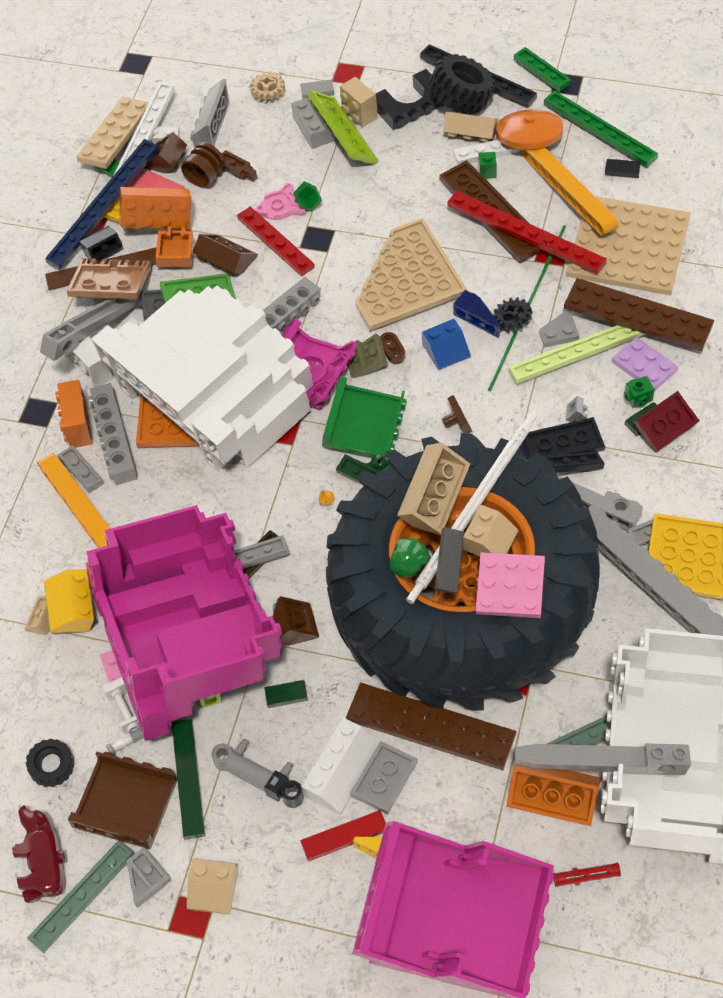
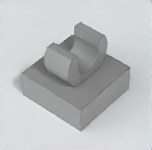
M577 396L567 404L566 420L573 422L577 418L582 420L588 417L587 414L583 413L588 409L583 404L584 398Z

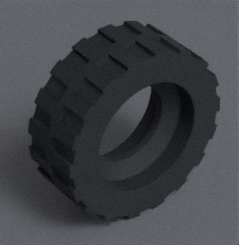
M58 739L41 740V742L36 743L29 750V754L26 756L27 771L32 780L36 781L38 785L47 788L61 785L65 780L69 779L70 774L73 772L74 758L66 744ZM48 754H55L60 758L59 767L52 772H45L40 768L41 759Z

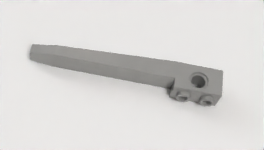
M140 294L138 299L134 300L107 299L43 334L40 353L53 361L59 359L78 346V341L132 309L140 301Z
M573 482L581 496L584 507H590L594 504L597 508H602L607 517L615 520L624 531L636 526L639 522L643 506L638 502L628 500L620 494L607 491L605 496Z
M646 743L644 747L532 744L514 748V763L542 769L613 772L618 771L619 764H623V773L685 775L691 766L689 745Z

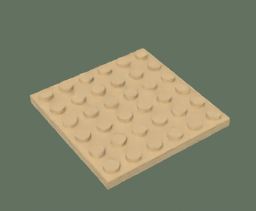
M595 196L616 217L618 228L601 236L582 217L574 244L607 258V262L598 275L569 262L566 277L671 295L691 212Z

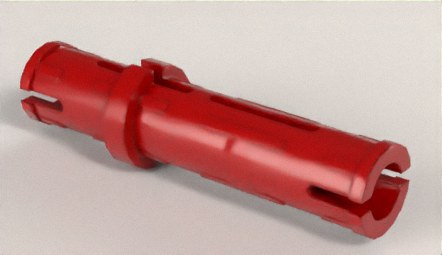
M618 862L584 869H577L576 867L572 868V871L554 873L553 880L555 887L570 884L578 886L582 882L617 876L621 877V870Z

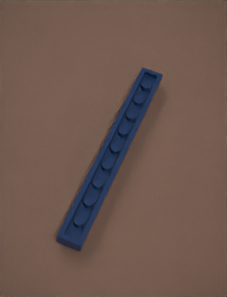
M143 139L45 258L46 263L58 269L63 267L80 246L79 241L91 233L120 197V187H128L159 150L157 144Z

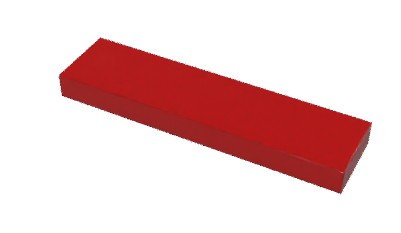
M381 810L304 838L300 842L309 862L354 845L353 840L355 837H375L383 834L386 822Z

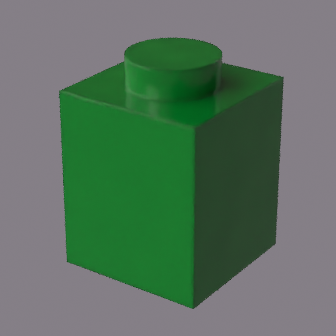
M495 152L478 153L479 173L485 179L497 178Z

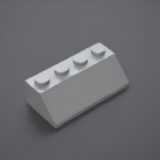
M226 79L220 80L209 89L207 96H204L203 107H200L199 118L196 119L195 129L191 132V140H193L194 147L200 142H206L215 146L230 104Z

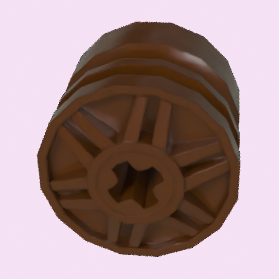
M200 142L196 144L190 155L181 163V172L195 186L207 188L214 181L216 175L224 168L225 159L222 153L213 145Z

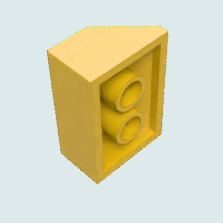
M67 569L44 580L50 633L90 632L94 615L87 570Z

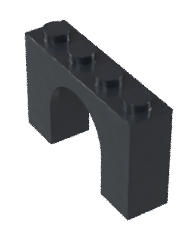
M427 69L413 75V88L422 96L415 102H399L386 89L375 93L377 113L392 130L444 106L443 103L441 104L433 96L430 90L429 79L432 74Z

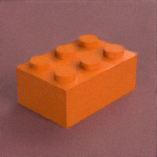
M80 380L57 383L58 391H55L57 402H59L57 410L59 417H61L59 425L61 432H63L64 441L75 448L92 445L87 403Z

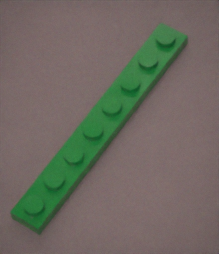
M554 90L544 99V105L632 159L641 161L642 165L648 167L658 158L656 151Z

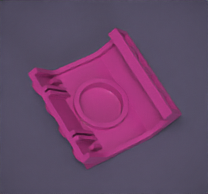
M295 319L288 324L281 336L285 339H290L294 344L295 355L309 363L314 386L306 394L310 401L309 405L321 409L338 383L340 376L355 355L354 350L357 344L350 341L343 346H337L312 338L299 328L302 323Z

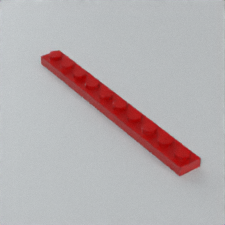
M456 191L447 201V206L597 275L607 262L605 257L459 191Z

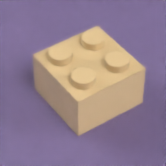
M354 77L340 86L341 109L355 123H358L363 128L378 118L376 94L358 78Z

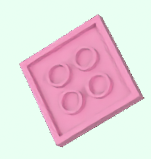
M481 553L476 614L541 618L545 556Z

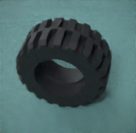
M448 54L438 61L429 79V87L433 96L441 104L443 103L445 107L451 108L455 112L459 111L461 114L469 113L470 115L484 110L494 92L495 82L492 74L481 63H477L474 59L467 58L464 55Z

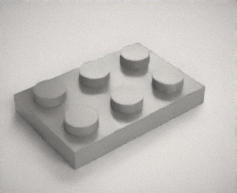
M380 741L352 788L350 796L388 814L418 763V759Z

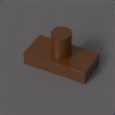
M455 396L448 397L447 399L454 412L442 418L446 428L460 422L465 433L473 432Z

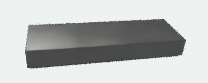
M447 527L442 528L435 590L452 594L457 593L464 531Z

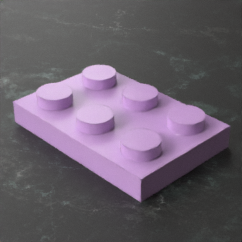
M635 337L612 357V363L634 379L647 376L655 391L678 371L676 364L638 337Z

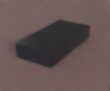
M607 159L605 175L639 178L641 161Z

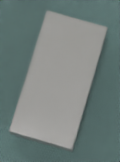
M332 79L300 84L302 99L309 98L308 94L311 90L325 95H334Z

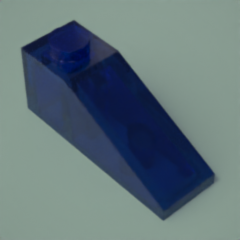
M464 290L453 303V315L499 338L500 324L479 296Z

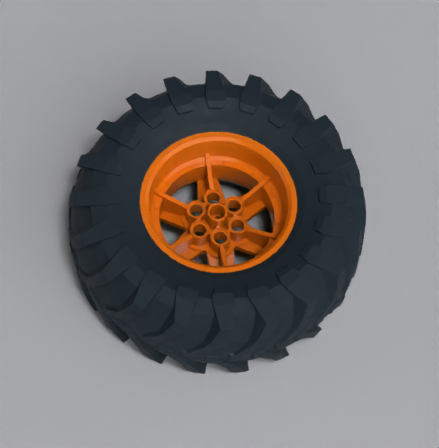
M461 433L459 445L447 446L469 462L470 466L445 527L451 528L509 440L500 438L495 449L486 448L473 434ZM433 437L421 439L423 450H425L426 445L440 443ZM395 449L385 455L391 465L376 475L363 471L356 478L364 486L352 501H340L336 511L342 517L336 531L327 536L326 547L330 549L327 558L328 566L326 567L328 597L336 627L354 659L370 677L376 674L384 686L391 692L399 696H406L411 691L424 704L439 709L444 708L446 699H451L469 710H484L485 698L498 696L509 702H515L523 699L519 688L533 681L549 683L556 677L550 669L557 665L565 656L575 655L580 646L576 642L584 628H587L588 624L592 621L594 610L592 609L595 608L597 592L599 590L600 563L597 531L589 508L583 506L581 496L568 476L559 479L549 461L539 453H536L527 461L521 451L517 449L481 505L499 511L518 529V534L507 554L545 556L541 618L477 615L478 585L476 584V579L479 577L480 556H470L475 554L463 549L461 552L457 593L452 594L436 590L432 600L420 593L413 604L406 601V598L416 585L415 581L425 566H422L418 574L413 577L400 578L396 573L390 570V559L397 541L403 538L417 539L425 547L431 546L435 553L440 546L441 535L413 527L397 516L424 451L407 457ZM472 519L470 520V522L468 523V525H467L466 528L464 529V534H465V532L467 531V529H468V527H469V525H470ZM436 574L427 588H435ZM459 602H463L465 606L457 605Z

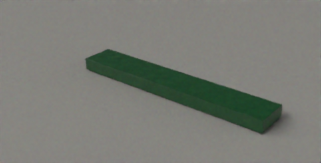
M192 719L174 721L171 724L183 838L187 840L205 837Z

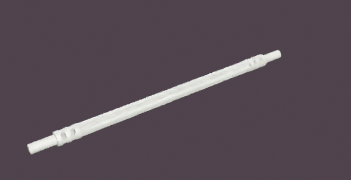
M531 411L523 424L518 426L451 529L464 531L480 504H482L528 435L529 428L536 419L537 413ZM440 546L415 581L416 585L406 598L408 603L413 604L421 591L427 588L436 574Z

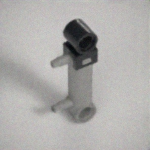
M243 739L234 751L229 745L224 743L218 744L212 749L211 756L218 770L227 771L263 790L266 796L277 802L282 798L284 804L289 808H296L302 804L304 798L300 783L288 780V774L293 766L291 762H287L280 772L276 770L274 772L242 756L249 743L247 739ZM227 755L225 759H219L220 756ZM290 792L297 793L293 797L287 796Z

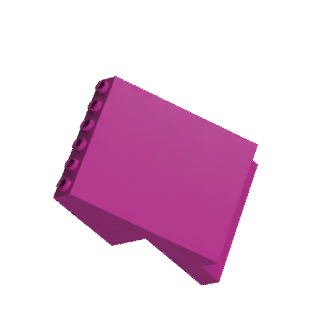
M396 821L385 823L352 954L368 959L370 964L505 998H526L530 991V976L535 968V952L540 945V929L545 921L543 915L545 907L549 902V887L554 879V865L485 841L462 845Z

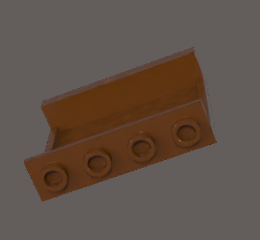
M96 751L95 755L98 760L76 813L71 812L68 818L71 827L151 850L177 783L175 773L166 767L160 769L147 762H142L141 764L129 757L119 758L110 752L101 753Z

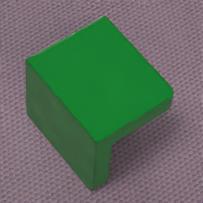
M305 181L293 192L299 206L311 212L322 201L317 187Z

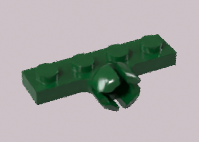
M379 453L375 454L369 463H363L345 454L335 470L337 473L360 483L356 478L363 471L376 475L391 465L386 456L382 459V454Z

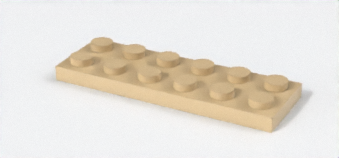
M122 96L76 156L77 162L107 169L137 129L149 102Z

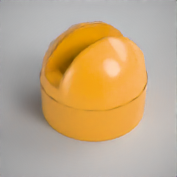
M321 490L319 503L321 505H331L335 500L334 494L329 490Z

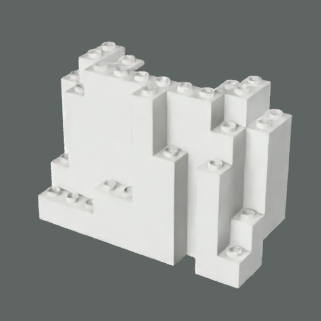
M218 285L213 289L208 286L200 294H194L191 290L183 293L180 290L140 326H134L129 321L119 330L116 328L112 329L107 325L92 338L100 360L113 370L121 390L132 399L138 395V391L194 438L200 445L205 461L217 472L233 458H236L248 468L311 410L310 401L306 394L314 386L309 363L295 355L294 344L290 339L283 338L277 329H272L268 325L265 318L266 314L261 308L257 309L252 304L245 308L239 299H234L226 289H221Z
M645 628L644 636H640L639 647L618 645L617 653L613 652L611 675H615L613 691L609 690L608 703H612V710L608 709L607 722H610L611 725L610 729H606L605 741L609 742V746L644 747L646 743L689 745L691 766L685 775L623 773V764H619L618 771L603 772L602 781H606V788H602L601 813H605L604 821L627 824L626 837H630V845L708 854L709 863L723 864V636Z

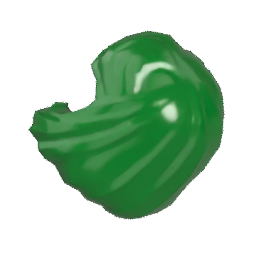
M399 539L391 555L390 570L400 578L415 576L421 567L427 565L430 561L429 550L417 539Z

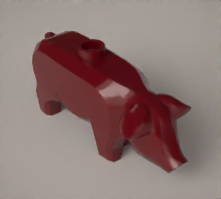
M23 805L18 810L21 825L27 831V834L22 843L15 844L12 847L14 858H27V865L32 873L25 877H17L18 888L23 890L24 902L33 903L42 897H56L62 894L65 887L62 863H65L66 859L64 851L60 850L58 838L51 826L50 819L39 810L30 811Z

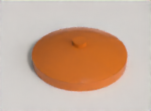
M522 110L508 114L500 119L496 126V135L501 143L512 148L524 150L539 149L554 144L562 137L563 122L557 115L548 111Z

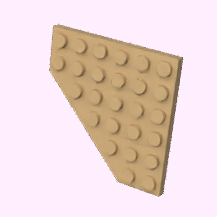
M421 218L391 229L389 238L384 243L380 256L375 261L371 274L366 279L362 292L355 302L358 311L371 331L467 294V288L425 220Z

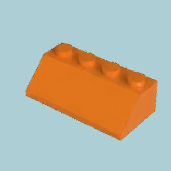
M515 763L506 807L591 826L601 777L571 770L533 768Z

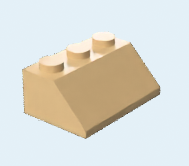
M446 112L443 132H448L447 136L457 137V134H461L466 139H473L475 136L480 137V141L489 142L490 139L495 138L496 126L500 119Z

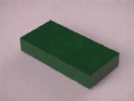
M304 680L264 687L268 708L308 701Z

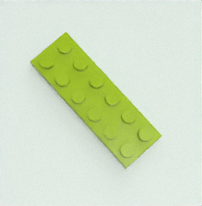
M311 90L308 97L311 99L312 105L317 108L319 115L326 121L325 124L333 131V135L339 140L340 146L348 153L347 156L354 161L359 160L365 164L375 165L378 161L377 157L350 118L341 109L336 98Z

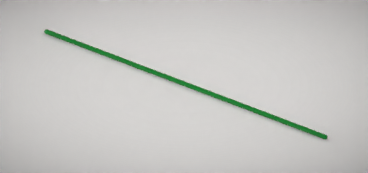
M565 225L562 226V229L558 235V237L560 238L562 237L564 230L566 228ZM551 253L528 302L530 305L553 257ZM519 327L512 335L488 391H491L520 329Z

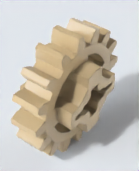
M270 71L268 74L262 72L261 76L256 75L257 79L252 78L250 83L251 94H253L254 98L258 97L259 101L264 99L267 102L268 99L273 101V98L279 99V95H283V91H285V81L281 75L277 76L276 72L273 75Z

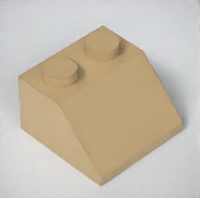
M480 504L463 536V550L478 556L481 553L507 554L518 534V529L499 511Z
M192 859L188 877L187 910L230 915L238 877L236 865Z

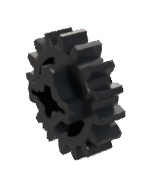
M519 297L515 300L509 298L508 302L503 300V304H497L498 309H494L495 314L493 318L496 326H500L501 330L506 328L507 332L510 329H513L515 332L518 327L523 329V324L528 325V320H532L531 315L533 312L530 303L526 302L525 299L520 301Z

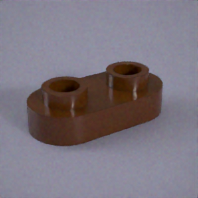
M383 333L380 337L386 357L392 363H401L405 359L403 345L395 333Z

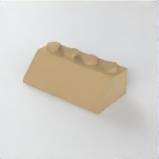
M443 443L426 445L397 516L413 527L441 535L442 528L447 523L470 463Z

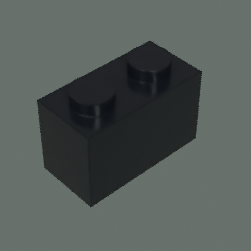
M110 226L79 241L85 256L90 260H99L123 247L118 233Z

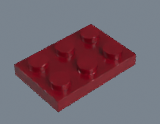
M676 391L633 423L656 453L700 420L679 391Z

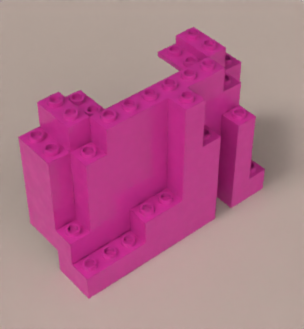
M197 505L104 530L107 546L86 551L88 562L85 564L89 588L100 617H103L107 638L145 741L169 734L168 725H171L172 720L192 715L191 706L194 705V701L262 681L263 671H266L264 662L280 657V648L283 647L280 635H282L280 624L275 623L273 616L266 617V613L262 610L260 603L255 601V591L253 588L250 589L248 575L243 574L242 562L240 559L237 560L234 553L236 538L233 531H235V525L232 519L229 520L227 513L206 518L204 512H200Z

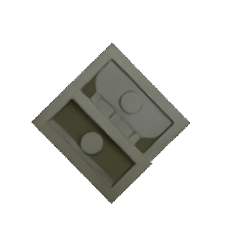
M375 333L363 342L355 341L357 344L354 350L355 355L348 364L352 378L367 375L388 364L381 337Z

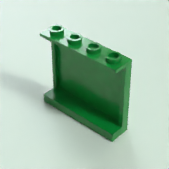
M340 376L324 430L322 446L370 458L379 453L382 454L381 458L383 459L386 456L385 454L395 449V444L392 443L393 439L397 440L399 429L396 427L397 424L401 425L403 414L400 412L401 409L405 410L407 399H404L405 391H402L401 397L347 385V378Z

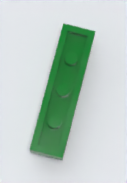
M524 47L514 54L516 62L558 92L571 84L569 77L528 48Z

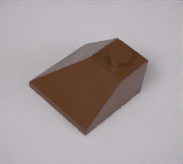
M282 596L277 599L273 619L275 623L280 624L282 644L290 646L319 637L310 603Z

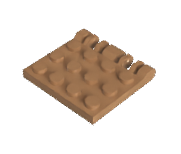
M82 258L67 289L68 297L138 299L145 279L151 271V261L143 260L141 264V260H136L135 265H131V261L126 260L123 265V260L110 259L108 263L107 259H102L101 263L97 264L96 259H91L90 261L88 258Z

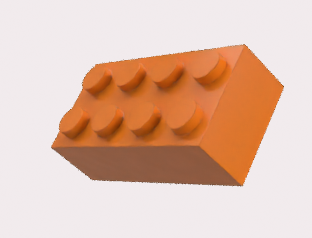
M120 187L119 221L121 227L168 228V226H171L172 229H181V227L190 229L191 194L189 189Z

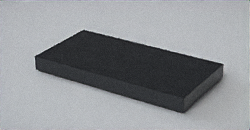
M594 417L530 431L523 440L529 458L533 457L536 453L542 456H554L605 450V444Z

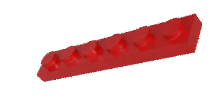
M251 206L237 214L238 220L301 277L315 268V264Z

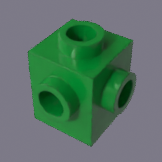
M647 376L632 379L626 383L624 397L633 408L639 405L643 406L653 401L655 389Z

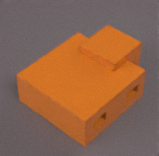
M168 226L167 231H158L155 257L157 267H191L194 244L193 231H186L185 227H181V230H172L171 226Z

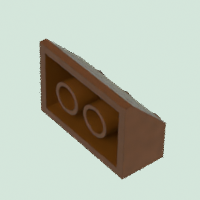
M199 234L193 250V254L197 255L198 259L205 262L210 261L212 266L224 268L231 275L244 273L258 256L257 253L218 234Z

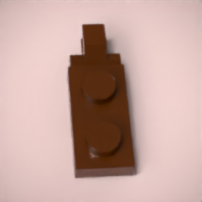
M227 150L222 153L225 159L223 169L244 179L246 177L247 180L252 182L258 178L257 171L253 169L250 162Z

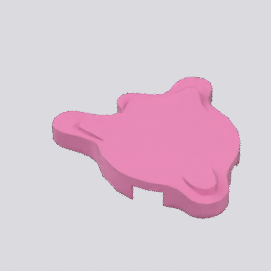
M286 183L280 190L266 194L264 200L255 208V211L262 217L271 220H282L291 215H303L306 212L304 208L296 203L297 200L291 183Z

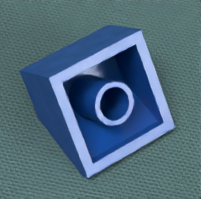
M455 319L422 331V345L438 370L471 357L463 331Z

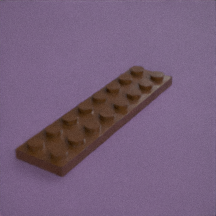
M467 160L439 175V180L453 194L459 191L529 223ZM481 222L519 263L542 251V249Z
M576 278L564 303V309L699 351H703L714 325L713 319Z
M361 682L346 715L347 720L360 726L504 771L517 733L515 730L445 708L429 707L422 701L403 695L399 696L393 692Z

